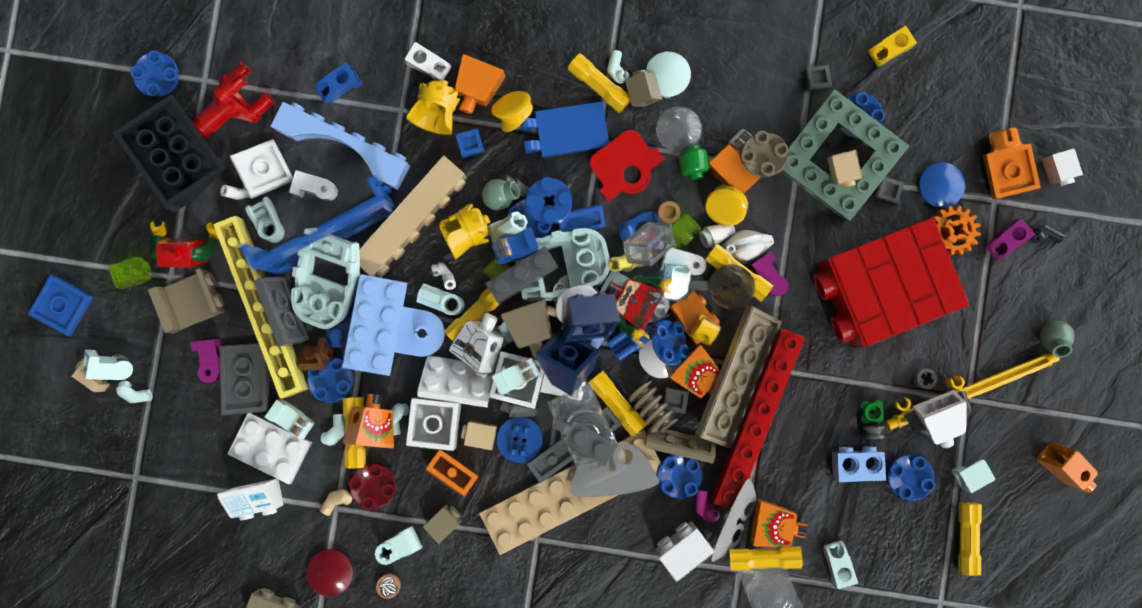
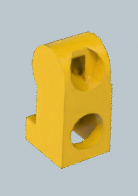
M907 26L871 48L868 53L876 66L879 67L910 50L917 42Z
M700 314L688 335L705 345H710L716 338L721 326Z

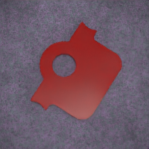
M627 130L591 157L589 164L603 185L599 192L603 194L606 202H608L622 191L628 194H635L644 190L650 182V170L665 158L659 153L658 147L653 150L649 149L637 131ZM628 166H635L640 171V179L634 184L628 183L624 179L623 173Z

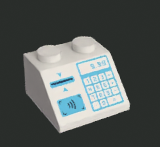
M277 478L233 487L218 493V499L230 518L239 517L240 520L253 518L254 513L262 512L263 516L276 513V509L283 506L279 479Z

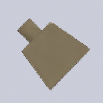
M546 300L501 314L518 348L529 345L533 358H536V354L544 346L543 340L552 337Z

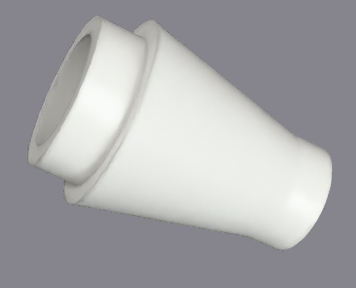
M722 224L707 226L699 232V236L705 248H714L716 244H720L735 234V228L733 225L727 226Z

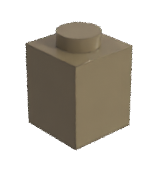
M639 70L634 72L632 77L625 80L632 106L645 107L662 100L655 73Z
M444 505L426 522L423 528L439 544L461 523L459 518L461 515L453 506L449 508L447 505Z

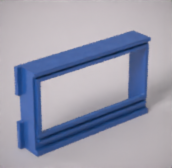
M374 175L367 180L375 197L315 227L318 230L309 235L304 233L271 251L245 243L240 245L253 270L258 268L279 276L296 267L300 257L297 255L298 251L328 235L348 240L386 220L396 209L389 196L393 191L387 185L382 187V180L377 175Z

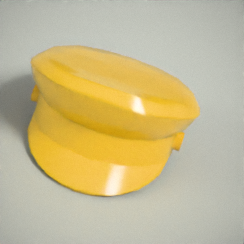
M514 91L508 93L492 106L491 113L501 119L502 131L510 132L515 130L531 114L533 105L527 92Z
M720 185L708 195L705 209L708 216L716 223L732 226L743 221L747 213L748 201L746 196L736 187Z

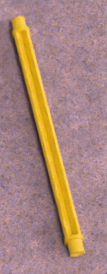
M1045 353L963 387L962 390L966 391L968 399L1027 374L1050 367L1052 363L1059 361L1060 358L1055 357L1053 353ZM902 412L886 420L885 423L888 429L892 430L896 427L901 428L907 425L908 422L904 417L906 414Z

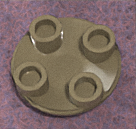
M759 131L751 136L743 145L741 152L742 163L747 171L755 176H774L785 167L788 161V146L778 135Z

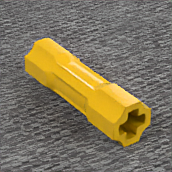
M581 53L569 64L568 70L599 94L618 113L623 111L631 101L628 93L610 81Z
M716 244L705 259L717 270L726 266L739 270L743 279L741 285L760 302H762L773 287L772 284L760 275L754 274L735 260L728 251ZM725 269L723 271L728 276H731L730 270Z
M489 288L480 295L479 299L461 317L457 318L444 330L453 342L466 322L481 321L485 313L495 310L500 305Z
M601 371L588 382L632 437L646 426L645 421L625 400L604 371Z
M364 397L343 398L345 432L352 408L364 407ZM345 444V468H363L366 464L365 447Z
M959 502L960 553L958 555V573L968 576L981 575L980 524L982 504L974 502Z
M801 547L756 550L729 549L731 571L803 567Z

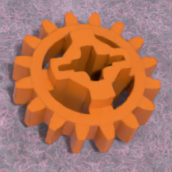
M949 206L945 208V211L942 209L937 212L939 217H932L935 219L949 256L954 255V253L957 256L962 255L964 251L969 252L972 250L970 245L978 244L974 238L981 236V233L976 231V228L981 225L974 223V220L977 218L976 215L969 216L970 209L962 211L961 206H957L953 210V207ZM949 216H955V217H956L955 219H953V221L950 220V219H949V220L946 219V218L949 217ZM956 241L962 242L959 246L952 245Z

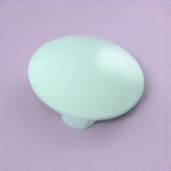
M659 53L649 61L646 67V72L656 74L660 93L664 98L680 94L689 84L691 77L690 67L687 61L677 53Z

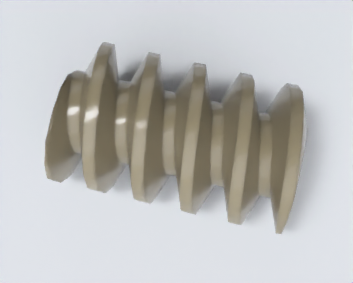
M648 382L638 388L630 396L629 401L631 403L638 401L634 408L635 410L643 409L639 415L641 418L648 416L645 421L646 425L654 424L650 429L651 433H661L677 422L678 418L669 419L673 411H664L668 404L658 403L662 396L654 397L653 394L657 389L656 387L648 389L651 383Z

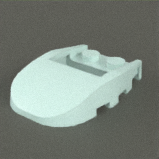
M308 228L305 229L304 233L309 235L318 229ZM328 235L298 251L299 261L297 266L293 267L292 276L295 277V288L291 289V302L295 314L303 322L322 329H328L337 325L347 316L360 278L359 243ZM315 256L347 267L346 273H349L348 285L344 286L312 274Z
M587 228L574 229L571 232H561L559 230L551 232L552 235L536 238L539 250L543 247H546L547 250L562 247L570 287L587 284L594 289L601 285L608 276L610 270L608 266L610 261L604 238L597 231ZM521 259V260H518V261H515V262H516V264H518L519 262H521V261L524 260V259ZM542 277L523 289L521 293L525 302L557 300L558 295L567 289L546 293Z

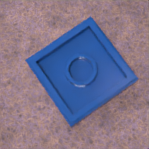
M50 274L28 315L66 336H72L94 296L60 277Z

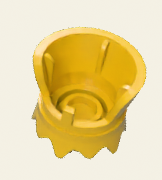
M445 80L432 81L427 85L420 83L418 101L408 113L407 120L415 126L442 135L452 134V114L460 101V98H457L458 92L454 88L447 86L448 82Z
M472 203L458 210L454 215L449 216V219L442 220L439 223L440 230L455 260L470 247L489 242L488 239L483 238L489 234L487 224L490 223L487 214L482 216L478 208H472Z

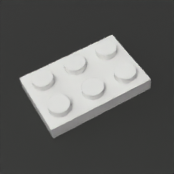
M427 356L418 388V397L487 407L493 383L492 376L495 374V370L493 373H478L461 360Z
M248 413L228 455L290 485L312 442L292 435L283 427L259 415Z

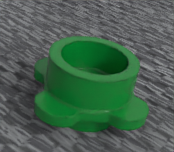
M879 400L870 403L862 401L860 404L862 409L861 421L865 424H868L870 421L881 423L884 420L883 403Z

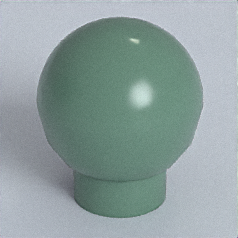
M493 179L487 182L482 189L484 204L496 211L507 208L513 200L520 197V190L515 181L506 182L502 179Z
M1054 320L1042 327L1039 335L1040 341L1046 349L1052 351L1055 357H1066L1072 353V344L1075 339L1074 330L1068 323Z

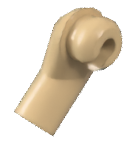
M345 489L330 492L320 508V512L330 516L336 505L343 503L349 505L353 500L350 492Z

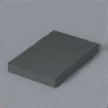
M267 277L254 280L253 282L278 346L282 347L308 341L309 336L304 323L293 310L291 290L286 277Z
M259 343L220 346L221 415L259 413L270 410L269 368Z

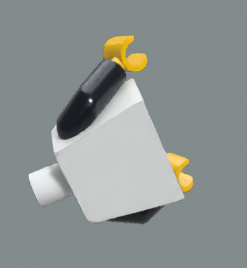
M955 376L956 385H954L952 378H946L947 387L954 390L913 406V411L910 409L911 402L908 398L902 396L905 400L904 407H900L899 403L894 400V406L904 411L906 414L904 417L915 433L924 439H930L934 444H940L943 448L952 447L954 445L953 438L966 432V423L972 412L966 391L962 390L965 381L961 376Z

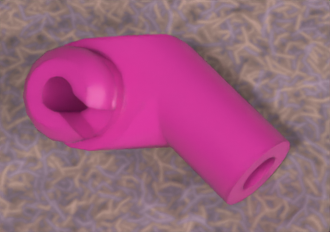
M698 490L696 493V512L707 522H717L720 513L708 504V491Z

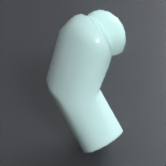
M612 50L607 71L615 82L624 83L629 78V73L620 66L622 52Z
M129 381L118 383L116 388L118 396L129 403L152 400L150 389L135 391L131 388L132 385Z
M398 403L391 409L393 412L394 435L401 434L399 421L403 416L409 414V406L405 403Z
M333 414V427L321 435V442L328 446L334 445L344 436L345 418L343 414Z

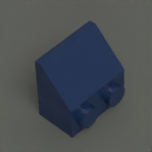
M600 292L593 296L574 295L568 298L564 306V342L609 338L620 322L615 294Z
M559 329L536 354V359L551 385L572 396L594 370L600 350L584 341L564 342V330Z

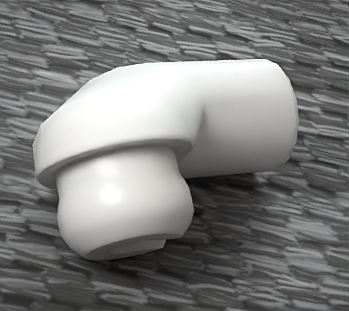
M223 185L220 191L222 196L236 200L250 197L245 187L240 189Z
M442 262L433 264L431 266L433 276L442 275L445 288L448 290L454 289L456 282L454 275Z

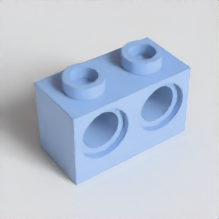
M863 446L861 451H853V447H839V451H832L834 480L838 482L886 480L885 453L877 450L876 446ZM872 457L874 465L872 468L867 469L866 461ZM846 458H850L851 466L844 470L842 463Z

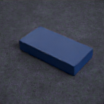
M602 204L571 210L568 217L559 223L561 232H571L574 229L581 228L594 230L606 227Z

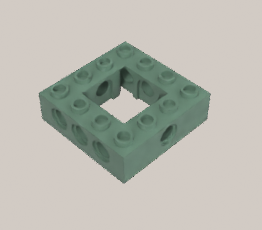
M834 89L789 145L788 161L780 172L844 221H851L909 148V145ZM837 124L843 133H849L861 142L859 145L863 148H873L875 150L870 158L862 163L863 166L860 169L862 178L855 180L856 185L841 188V184L833 185L832 177L810 161V158Z

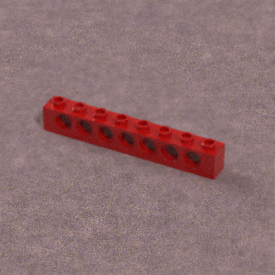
M785 329L778 330L732 449L728 453L710 498L715 504L731 510L746 480L750 478L805 337Z

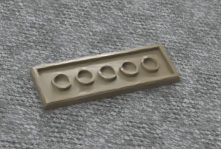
M746 305L696 430V436L732 449L782 321L753 306Z

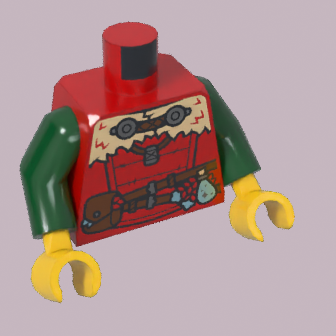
M152 221L150 227L153 236L150 240L149 254L157 261L159 267H193L209 262L217 243L216 239L219 238L211 222L206 225L209 233L206 239L163 238L167 234L164 221L158 227H155V223Z
M643 275L627 279L623 287L613 281H610L604 291L606 294H615L620 322L617 325L618 328L632 338L638 346H644L639 342L640 337L646 336L649 339L644 328L664 293L675 294L668 289L671 284L678 285L674 280Z

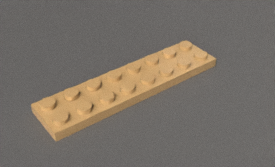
M644 429L633 437L629 436L615 443L617 447L622 444L635 446L644 455L657 475V469L661 462L655 450L645 448L647 434ZM628 449L621 450L618 454L619 461L623 464L630 463L633 459L632 452ZM613 454L608 465L610 471H615L616 465L613 463ZM589 458V463L591 464V466L600 467L602 465L597 461L593 460L592 458ZM578 462L548 477L543 482H538L481 511L479 514L501 555L617 495L583 497L571 494V483L579 464Z

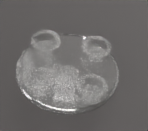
M672 107L666 110L660 116L656 125L659 141L671 152H682V148L696 145L702 132L698 116L692 110L685 107Z

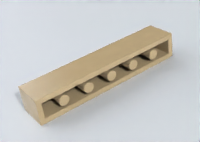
M443 156L359 249V266L372 277H383L390 269L388 265L393 259L398 260L405 252L403 248L409 242L413 243L419 237V230L424 225L428 226L436 217L434 215L439 208L444 209L451 200L449 197L453 192H459L464 187L466 175Z

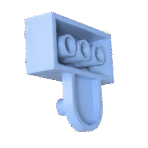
M360 274L342 368L390 376L394 352L420 357L435 353L444 341V326L441 320L431 312L403 307L407 283Z

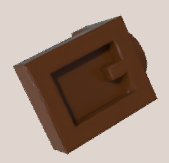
M319 338L317 346L303 347L297 363L300 370L327 369L333 351L326 338Z

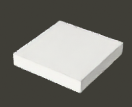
M274 139L230 156L251 199L293 181V177Z

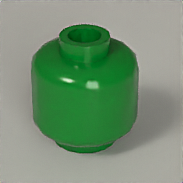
M700 145L684 147L678 155L680 173L682 176H689L690 180L703 178V173H706L710 168L707 151L700 148Z

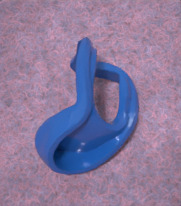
M655 212L641 213L631 220L622 222L619 226L620 238L627 247L649 249L660 245L664 240L661 222ZM642 221H655L658 227V235L650 240L640 241L635 233L636 225Z

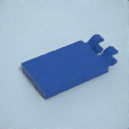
M603 102L535 111L536 118H526L521 124L522 132L538 129L539 141H525L524 147L526 154L541 151L542 158L598 150L609 144Z

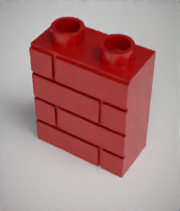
M934 218L817 263L820 272L813 276L816 289L823 300L831 298L838 313L837 316L831 318V325L837 339L841 343L849 341L851 347L869 346L970 306Z

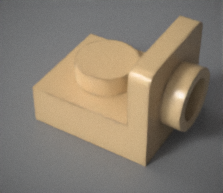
M84 358L80 360L75 367L76 371L72 377L93 392H105L110 384L104 379H85L82 373Z

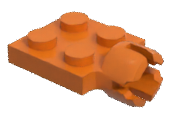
M1016 127L990 133L991 151L983 155L992 199L1041 188L1031 143L1022 144L1020 142Z

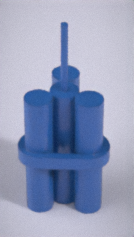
M668 313L650 326L647 324L644 331L648 334L649 339L646 336H642L639 342L644 345L650 341L653 331L651 328L670 314ZM622 331L606 340L612 353L619 361L635 350L639 351L642 349Z

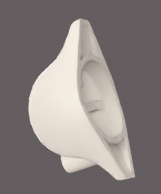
M741 230L730 236L721 247L728 251L739 263L747 264L757 260L774 244L773 236L752 230Z

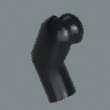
M1042 225L1032 230L1035 235L1030 240L1039 244L1049 238L1060 244L1064 240L1065 234L1049 225Z

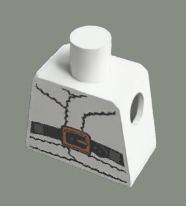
M485 313L482 321L466 322L449 351L478 373H493L503 343V336L493 330L498 319L491 314Z

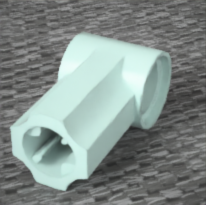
M517 211L511 213L503 220L489 225L487 228L489 236L494 243L499 239L508 238L523 232L528 222L525 215H521Z
M423 283L417 295L416 302L449 315H459L465 307L464 300L461 297ZM451 299H456L458 303L454 311H450L447 306Z

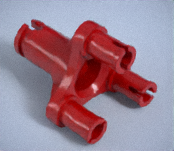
M239 62L232 71L218 79L220 85L214 89V101L197 118L192 120L195 127L204 137L209 138L212 132L217 131L231 117L257 123L262 118V114L275 104L274 99L266 92L252 105L248 104L242 97L239 90L247 85V81L244 78L251 73L250 69L243 62Z

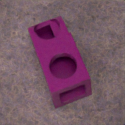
M1022 218L1010 222L996 237L991 239L985 245V248L998 261L1034 236L1035 233Z
M769 252L748 267L754 274L760 275L773 285L768 293L769 295L781 296L787 292L788 282L778 274L771 264L776 258L772 252Z
M221 339L191 342V350L198 351L200 367L197 374L204 383L220 380Z

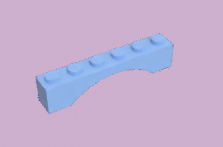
M285 102L282 103L271 124V127L277 132L296 141L322 138L345 144L362 156L373 176L377 175L384 184L399 190L410 168L409 164L405 162L406 158L396 152L391 155L385 152V147L375 142L370 145L364 142L365 137L355 132L350 135L344 132V127L335 122L332 125L324 122V117L314 112L309 115L303 112L305 108L294 102L291 105Z

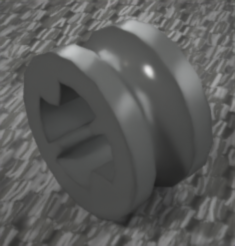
M920 369L914 374L913 380L918 388L931 389L937 384V375L931 369ZM928 374L927 378L930 380V382L923 384V379L921 378V375Z
M884 426L863 427V430L866 431L864 439L885 438V434L882 433V430L885 429Z

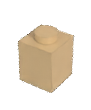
M856 150L827 158L833 185L841 184V188L856 185L855 180L862 178Z
M469 421L468 425L463 426L461 439H465L464 445L492 450L497 425Z

